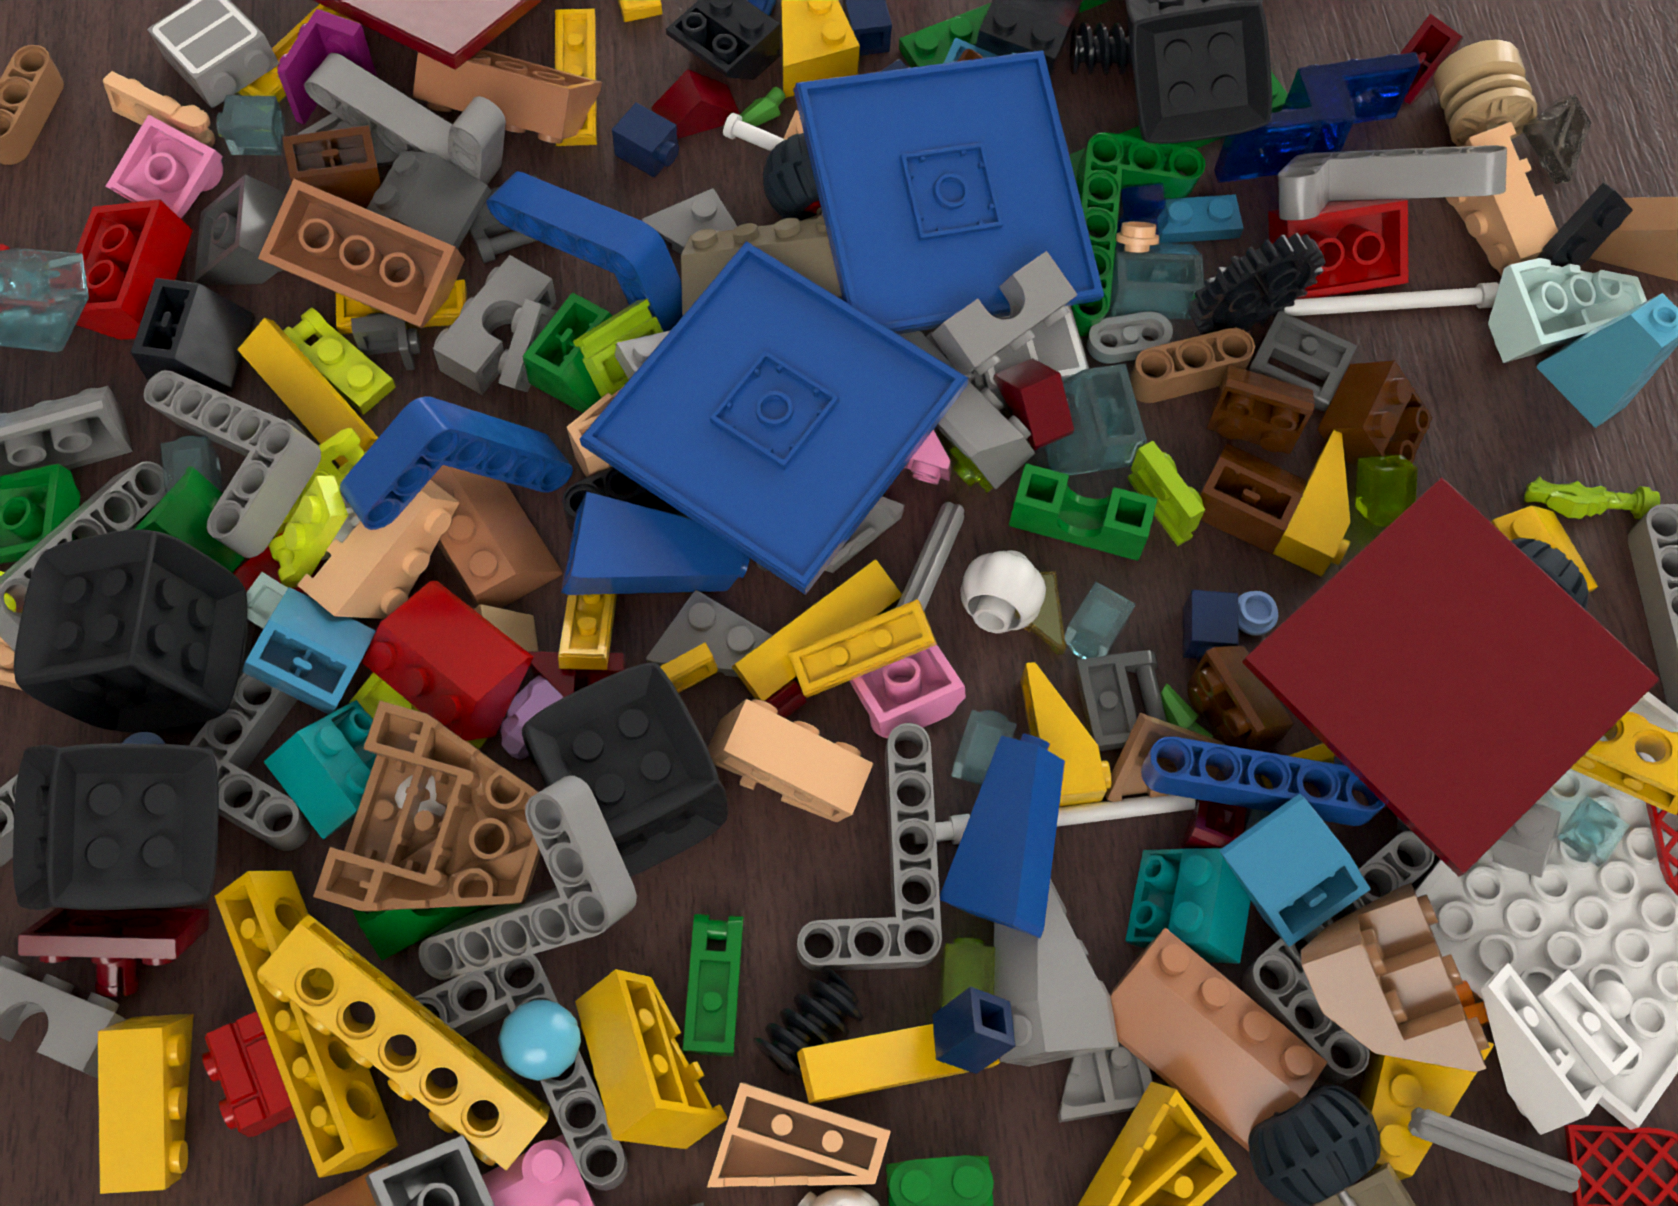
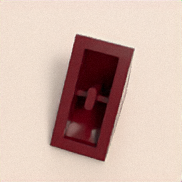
M1430 13L1379 83L1403 101L1412 105L1434 85L1433 77L1439 65L1457 51L1463 36Z
M688 69L651 107L654 113L676 124L677 139L724 126L731 113L740 115L726 84Z
M1032 358L994 374L993 380L1012 413L1031 433L1027 439L1034 450L1073 434L1074 426L1060 372Z
M1197 799L1180 849L1225 847L1244 833L1246 808Z

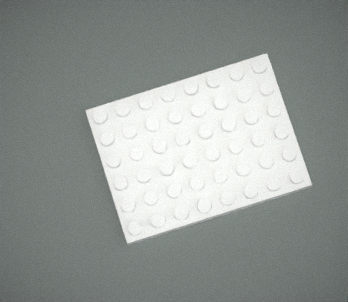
M1649 692L1628 711L1643 716L1649 723L1667 731L1678 732V714ZM1605 736L1599 739V741H1608ZM1637 752L1641 759L1648 762H1656L1650 755ZM1569 769L1535 803L1561 812L1557 837L1542 878L1493 862V853L1489 849L1466 873L1459 877L1439 859L1417 886L1415 892L1417 897L1427 894L1439 922L1430 925L1442 957L1452 954L1462 980L1468 982L1473 992L1475 1003L1484 1001L1481 988L1498 968L1506 963L1512 966L1534 996L1567 969L1576 976L1590 993L1598 983L1608 980L1619 982L1630 991L1633 999L1632 1009L1625 1018L1616 1022L1641 1051L1614 1078L1602 1083L1607 1090L1597 1103L1628 1129L1632 1130L1640 1127L1678 1073V896L1666 884L1660 870L1646 802ZM1656 807L1657 813H1659L1661 809ZM1667 812L1662 821L1677 831L1678 815ZM1661 829L1666 846L1672 837ZM1678 842L1669 852L1676 859H1678ZM1669 863L1672 874L1675 876L1678 869Z

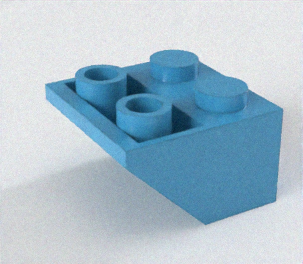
M289 587L245 661L242 672L329 715L337 707L376 631L350 617L333 616L314 599Z
M1300 793L1219 850L1263 920L1288 947L1371 890L1350 854Z

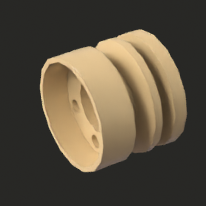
M1499 39L1486 40L1465 46L1442 62L1433 77L1440 105L1444 109L1445 121L1447 126H1449L1451 140L1458 147L1464 146L1471 136L1512 122L1516 132L1514 136L1510 137V139H1513L1531 126L1537 116V103L1532 95L1530 83L1526 80L1522 59L1518 49L1511 42Z

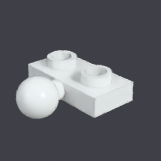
M1567 969L1535 996L1602 1083L1614 1078L1641 1051L1616 1022L1625 1018L1630 1013L1633 1005L1631 993L1623 984L1611 980L1598 983L1590 993L1576 976Z

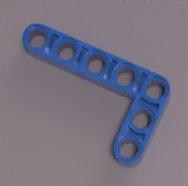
M519 171L514 172L487 199L486 204L489 211L504 226L614 273L629 305L637 300L648 299L650 305L647 307L652 317L657 318L663 332L671 331L683 317L681 279L664 240L649 224Z
M424 396L415 399L403 408L345 476L340 484V492L364 527L369 530H377L392 523L442 465L547 493L555 491L567 483L572 476L573 467L545 433L433 397Z
M1164 737L1152 746L1141 767V776L1144 783L1151 790L1159 793L1274 812L1300 793L1323 821L1351 826H1360L1367 823L1385 806L1335 754L1333 764L1180 737ZM1157 758L1170 759L1175 764L1177 772L1169 773L1164 771L1158 765ZM1205 766H1214L1220 769L1225 776V781H1217L1211 778ZM1254 774H1262L1270 779L1273 789H1265L1257 784ZM1303 782L1314 784L1320 791L1321 798L1308 794L1303 787ZM1352 790H1357L1364 794L1369 806L1359 804L1354 799Z

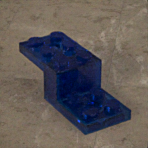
M1416 52L1388 54L1383 57L1361 60L1350 59L1345 62L1324 65L1312 64L1298 68L1282 111L1271 113L1269 124L1252 131L1225 137L1214 168L1218 183L1278 175L1298 155L1341 152L1354 123L1396 118L1421 66Z

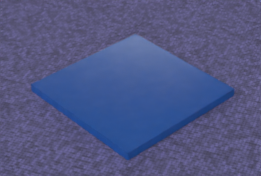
M1043 50L796 83L794 94L843 301L898 335L938 328L943 322L976 299L980 300L992 316L996 318L1010 316V304L999 286L1015 272L1046 251L1078 294L1065 306L1099 301L1104 297Z
M746 241L579 440L582 447L806 595L968 386V377Z

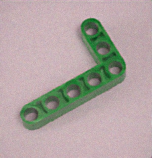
M1108 132L1095 134L1088 141L1078 164L1076 184L1087 229L1096 232L1100 236V238H1096L1089 234L1104 297L1099 301L1071 305L1079 336H1088L1091 327L1104 319L1110 307L1120 191L1170 199L1187 197L1199 181L1206 166L1203 155L1197 149L1173 143L1145 142L1142 138ZM1096 156L1101 157V158H1103L1106 162H1101V161H1099L1098 159H1096L1095 157H1096ZM1136 163L1143 165L1146 169L1140 168ZM1176 170L1182 171L1186 176L1181 175ZM1091 193L1100 195L1103 200L1096 199ZM1079 306L1088 307L1094 315L1083 313Z

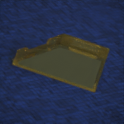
M1056 571L1039 572L1045 581V599L1036 619L1024 629L1027 632L1032 631L1051 646L1050 650L1055 654L1064 655L1066 642ZM1015 609V619H1020V614L1017 611V609Z

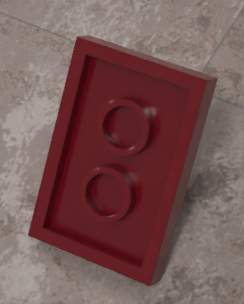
M57 907L18 935V955L39 956V961L44 963L63 962L72 957H90V961L96 964L97 981L95 982V993L103 997H117V987H122L123 995L127 996L137 992L139 989V978L137 977L138 958L142 959V963L146 965L172 963L209 929V909L77 910Z

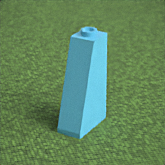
M1661 293L1569 342L1537 365V369L1596 428L1624 409L1678 346V308Z

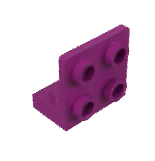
M316 9L308 23L303 24L300 28L298 38L288 54H284L281 57L277 72L296 122L305 125L318 105L308 95L304 84L330 53H338L377 77L360 23Z

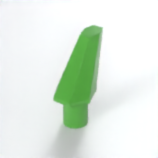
M773 87L766 97L755 99L740 114L742 121L757 127L780 116L781 113L778 107L784 101L785 93L780 88Z
M1166 684L1160 694L1168 723L1212 738V734L1195 722L1199 715Z

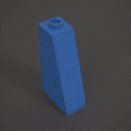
M586 492L576 512L561 593L568 595L675 593L694 592L695 590L699 592L728 591L738 577H744L748 568L749 557L692 519Z
M1022 734L1021 740L1001 735L940 893V900L966 913L1041 939L1045 926L1065 761L1049 752L1050 743L1029 734Z

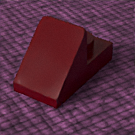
M529 651L534 656L530 664L534 678L539 675L545 678L563 697L579 691L580 687H587L627 669L624 653H609L607 670L559 669V652Z

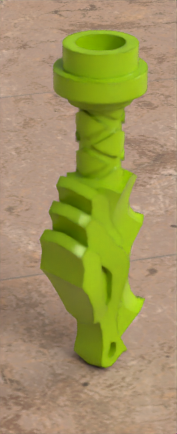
M1539 476L1534 482L1526 486L1524 501L1545 503L1547 507L1567 518L1582 519L1585 515L1590 517L1595 514L1601 515L1609 508L1630 510L1635 519H1641L1651 508L1660 505V494L1658 491H1652L1650 487L1639 486L1636 491L1630 494L1609 492L1603 486L1585 487L1579 481L1570 484H1552Z

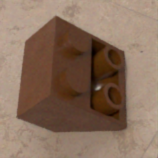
M369 125L282 137L291 183L293 179H296L366 209L374 193L381 186Z
M1395 360L1352 363L1349 365L1317 430L1326 442L1333 430L1342 433L1345 462L1392 484H1402L1433 417Z
M1228 365L1219 385L1206 429L1218 432L1227 439H1241L1260 445L1263 449L1270 452H1283L1290 455L1313 413L1315 406L1313 390Z
M1227 443L1200 494L1205 509L1201 521L1273 554L1293 517L1308 481Z
M1214 647L1205 652L1187 684L1190 702L1196 711L1205 714L1213 727L1212 734L1214 739L1224 742L1227 746L1261 751L1281 741L1294 724L1277 697L1242 663L1249 654L1245 647Z

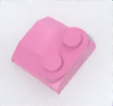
M148 114L106 187L130 202L161 199L182 219L201 192L214 188L220 182L223 175V164L221 162L223 156L209 146Z
M938 645L850 680L869 714L872 729L876 734L884 738H888L892 730L900 724L914 723L924 728L950 716L966 698L965 685Z
M563 1134L552 1140H544L534 1144L526 1153L518 1156L507 1171L499 1166L482 1175L495 1206H596Z

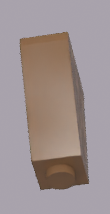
M1678 197L1623 198L1633 211L1597 248L1589 259L1678 281Z

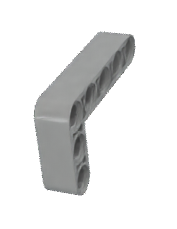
M330 53L304 84L306 92L317 104L354 127L369 125L372 138L398 155L401 151L435 153L488 185L502 165L505 116L497 105L484 97H474L452 125L338 53Z
M1499 145L1322 152L1298 155L1278 174L1279 218L1282 220L1314 218L1319 215L1329 201L1467 197L1501 194L1506 191L1507 148Z
M168 370L158 372L148 381L144 389L145 402L177 425L246 456L212 510L207 521V530L213 538L246 558L256 557L269 545L318 467L321 460L320 447L280 418Z
M151 461L141 462L115 475L0 576V637L14 652L29 580L40 556L52 547L72 541V534L82 539L129 530L169 490L168 475L160 465ZM135 479L143 486L144 494L136 487ZM104 506L110 509L113 514V522L105 515ZM5 593L14 598L16 612L11 611L4 602Z
M1662 504L1651 508L1632 527L1628 534V545L1667 706L1678 714V615L1674 612L1678 613V504Z
M243 673L237 682L232 702L226 713L207 721L189 746L209 747L213 750L218 773V815L276 849L292 851L299 848L307 840L310 834L308 819L290 797L245 771L298 699ZM271 692L269 699L265 703L253 705L255 698L260 694ZM242 730V734L236 742L224 744L226 737L230 733ZM253 792L251 800L245 806L234 808V803L241 794ZM285 815L293 816L291 824L286 829L273 831V826L280 817Z
M904 723L895 727L888 737L884 755L892 917L831 919L809 922L798 934L796 952L802 965L810 970L822 971L823 967H828L833 971L918 968L930 963L941 947L942 931L931 742L925 729L917 724ZM903 740L912 741L918 746L920 755L912 759L903 758L896 752L895 744ZM907 786L914 787L921 793L923 802L918 806H906L898 799L897 791ZM906 834H917L924 841L925 851L918 855H909L900 847L899 839ZM908 882H919L927 890V901L918 905L909 903L903 897L902 886ZM914 930L922 931L930 940V951L921 955L913 954L905 946V935ZM864 932L873 933L880 939L882 949L875 956H864L856 949L855 938ZM814 934L825 935L832 942V952L824 958L812 957L805 949L804 943L807 938Z
M565 776L529 798L525 806L527 823L556 888L527 896L525 904L498 905L463 916L424 940L419 947V959L429 975L439 980H446L594 937L606 931L633 910L637 899L635 887L594 794L588 784L581 778Z
M1404 831L1359 868V871L1364 879L1372 880L1377 884L1381 893L1380 897L1418 879L1434 862L1435 853L1412 831ZM1397 850H1402L1409 854L1413 860L1414 867L1406 866L1398 857ZM1367 892L1340 912L1347 916L1380 897L1373 896ZM1331 918L1302 939L1309 943L1328 925L1334 922ZM1280 938L1243 973L1241 982L1243 991L1327 1061V1064L1318 1076L1319 1078L1331 1084L1343 1083L1364 1071L1369 1063V1049L1322 1013L1301 965V954L1298 953L1295 944L1288 947ZM1260 969L1270 970L1276 975L1279 981L1278 990L1270 989L1262 983L1259 975ZM1296 1007L1304 1008L1310 1012L1314 1021L1313 1029L1304 1028L1298 1023L1295 1017ZM1331 1046L1340 1047L1346 1052L1349 1059L1348 1069L1341 1068L1334 1063L1331 1057Z
M534 954L460 975L414 997L428 1010L438 1012L440 1019L462 1037L508 1016L517 1006L529 1001L549 1000L559 1004L547 975ZM523 967L534 970V978L526 987L513 988L510 986V977L514 971ZM476 989L487 991L486 1002L481 1008L474 1011H467L463 1008V1002L468 993ZM578 1049L575 1058V1068L570 1077L562 1081L548 1078L540 1080L579 1172L590 1186L597 1190L607 1191L616 1188L624 1181L628 1173L629 1164L621 1142L612 1138L602 1099ZM583 1103L593 1105L596 1109V1115L588 1127L578 1129L570 1126L569 1117L574 1107ZM604 1150L615 1153L617 1165L610 1175L596 1177L591 1174L590 1162L595 1154Z

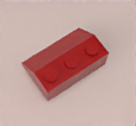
M161 199L92 207L51 314L57 319L119 340L135 339L155 279H176L193 230Z
M1407 199L1329 201L1318 216L1305 220H1282L1279 218V209L1268 211L1269 241L1271 244L1283 234L1287 239L1295 233H1298L1300 237L1307 234L1310 239H1314L1324 255L1323 258L1326 263L1321 266L1323 273L1315 277L1318 282L1306 287L1305 289L1308 293L1297 299L1320 298L1408 283Z
M430 581L380 622L362 663L418 710L430 715L463 740L469 741L496 736L534 656L438 581Z

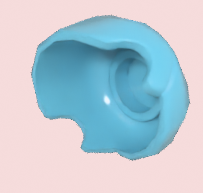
M532 1000L517 1006L504 1019L498 1037L502 1060L507 1067L527 1079L538 1081L558 1077L575 1061L581 1043L577 1020L567 1009L549 1000Z

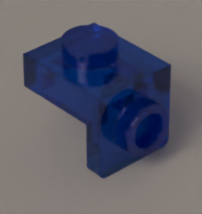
M1158 182L1124 187L1121 191L1124 214L1118 220L1117 233L1121 232L1123 222H1147L1155 224V234L1160 235L1169 223L1163 183Z

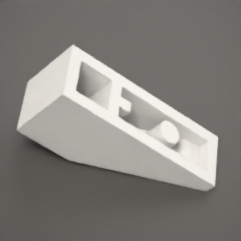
M1509 963L1500 966L1481 988V993L1507 1092L1515 1101L1522 1115L1528 1118L1537 1132L1542 1135L1588 1116L1607 1089Z

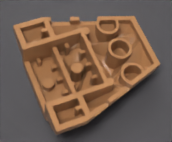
M379 701L363 748L376 754V758L345 850L329 848L313 897L363 912L525 904L541 854L527 823L525 806L529 798L537 794L538 791L447 729L430 715ZM413 775L410 786L406 788L405 793L407 795L401 809L395 801L397 789L403 781ZM431 775L435 780V791L437 794L435 801L446 808L441 816L427 810L418 812L420 803L430 800V792L425 787Z

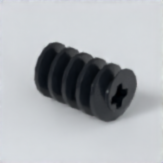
M1082 22L1077 34L1075 27H1073L1070 41V68L1072 74H1077L1080 64L1085 63L1088 75H1092L1096 63H1101L1103 74L1108 75L1112 63L1117 64L1119 75H1124L1128 64H1132L1128 26L1124 32L1120 23H1114L1108 33L1106 25L1103 22H1099L1092 33L1090 24Z
M828 967L822 968V975L826 983L817 979H812L808 983V989L812 998L804 994H797L794 997L793 1001L798 1013L789 1008H783L780 1011L779 1016L785 1028L775 1023H769L766 1026L765 1031L771 1043L761 1038L755 1037L753 1039L757 1048L779 1070L788 1076L791 1074L803 1080L797 1056L798 1051L802 1048L817 1046L818 1044L833 1043L829 1034L832 1030L847 1036L850 1032L843 1019L846 1015L859 1022L863 1020V1015L857 1005L859 1000L856 994L838 974Z

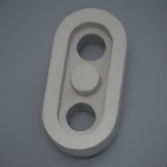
M1152 311L1105 318L1100 323L1091 327L1087 339V349L1094 359L1106 364L1136 360L1141 351L1170 343L1173 328L1165 316ZM1143 336H1150L1154 341H1146ZM1102 343H1110L1113 347H1106Z

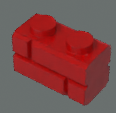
M257 1011L236 1020L235 1023H229L211 1031L204 1036L209 1051L202 1054L203 1064L210 1079L213 1082L218 1080L221 1082L226 1098L219 1101V1108L230 1130L237 1128L239 1133L250 1138L276 1127L279 1123H284L296 1117Z

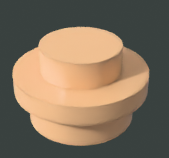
M1123 222L1121 232L1116 234V241L1124 244L1125 251L1144 253L1149 252L1150 245L1159 244V235L1155 234V224Z

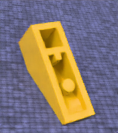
M1333 430L1307 480L1303 496L1285 533L1273 552L1274 555L1321 577L1330 563L1340 564L1350 545V541L1343 538L1350 525L1342 433Z
M1035 662L1026 663L1020 681L1030 735L1050 743L1048 751L1065 761L1059 807L1101 802L1107 789L1111 788V771L1108 761H1101L1098 744Z

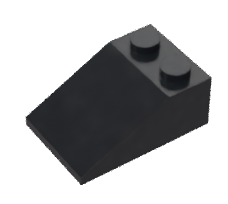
M992 0L979 29L976 47L997 56L1011 55L1012 52L1018 54L1043 50L1051 79L1084 0Z

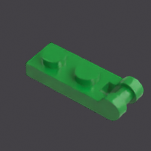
M694 914L683 1041L684 1054L734 1057L744 916H729L728 920H710L709 914ZM708 939L727 940L726 951L707 950Z

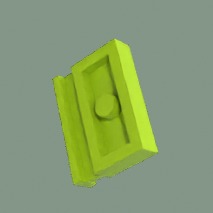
M648 299L635 301L573 341L576 347H580L584 355L582 360L601 398L607 393L613 396L629 381L615 357L616 343L663 332L657 318L652 317L647 307L650 305Z
M1151 441L1138 448L1131 467L1133 473L1128 475L1127 479L1137 493L1157 498L1154 516L1178 547L1192 539L1193 535L1191 532L1197 529L1205 509L1199 493L1193 487H1188L1177 473L1175 462L1166 452H1162L1155 442Z

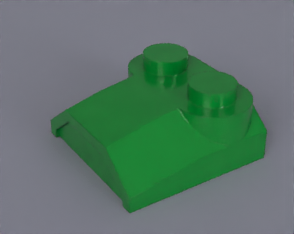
M58 463L0 476V564L19 561L79 508L80 492L75 486L70 470ZM72 534V541L76 540V536L74 534Z
M188 466L185 470L186 473L134 530H151L178 538L215 560L232 573L245 557L213 538L207 530L208 518L223 493L194 467Z
M964 1155L915 1159L885 1165L888 1206H994L992 1194L994 1180L989 1167L988 1156Z

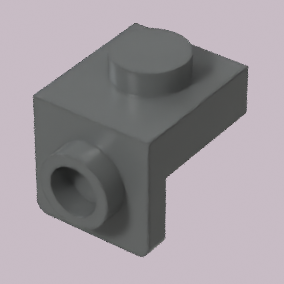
M371 313L365 317L351 318L352 334L358 349L365 356L400 351L406 371L415 370L414 354L421 353L417 327L409 328L408 322L383 313Z

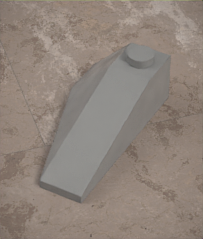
M1051 878L1045 926L1041 939L994 922L993 995L1008 1000L1011 1003L1016 1046L1000 1057V1062L1030 1067L1119 1048L1111 997L1103 981L1097 979L1087 959L1089 953L1082 940L1077 939L1066 917L1067 910Z

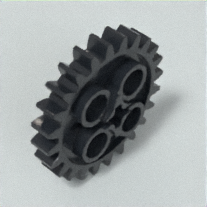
M1295 233L1288 239L1283 234L1273 244L1267 239L1259 249L1254 250L1252 246L1249 247L1245 256L1241 258L1237 256L1232 257L1231 265L1228 267H1218L1216 269L1218 274L1215 277L1205 279L1203 282L1206 287L1195 291L1194 294L1197 298L1189 303L1192 309L1188 312L1201 335L1229 328L1244 329L1248 332L1254 324L1259 322L1261 326L1264 325L1268 317L1272 315L1276 317L1278 311L1285 307L1294 306V301L1298 297L1308 293L1305 288L1316 284L1318 281L1315 277L1323 273L1321 266L1326 263L1323 258L1324 255L1314 239H1310L1307 234L1300 237L1298 233Z

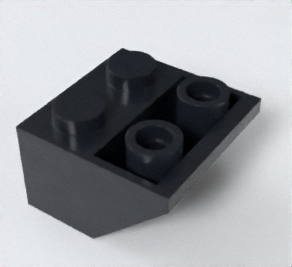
M698 0L666 28V35L727 78L754 80L780 57V23L747 0Z
M156 278L130 353L147 380H150L160 371L168 370L211 389L233 392L243 360L242 354L237 349L251 334L256 318L254 313L201 284Z

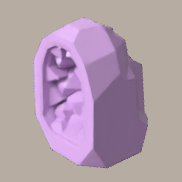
M540 675L530 681L514 697L508 709L507 718L501 724V745L511 757L517 759H524L529 756L522 737L523 725L544 708L564 698Z

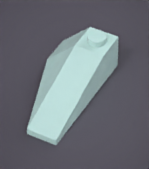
M1537 258L1511 264L1504 268L1488 325L1493 335L1495 346L1500 353L1503 363L1568 344L1643 304L1647 299L1637 276L1605 270L1592 273L1581 271L1579 265L1568 264L1560 267L1551 265V261L1548 259Z

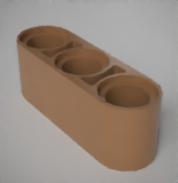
M27 45L17 50L0 78L1 164H17L27 157L63 90V79L49 52L42 46Z
M1229 328L1147 348L1141 351L1136 358L1128 382L1129 392L1140 402L1154 403L1219 387L1228 365L1244 370L1247 369L1255 349L1254 340L1244 330ZM1186 364L1194 365L1196 368L1189 367ZM1146 373L1152 374L1157 378L1149 377L1146 375Z

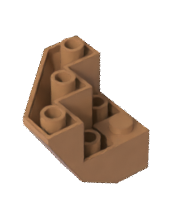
M1412 883L1403 885L1328 925L1301 949V965L1322 1013L1373 1053L1473 1072L1486 1069L1481 1050L1490 1048L1478 1018L1475 1017L1468 1020L1455 989V986L1463 984L1459 970L1452 954L1442 957L1430 925L1439 923L1427 894L1417 897Z

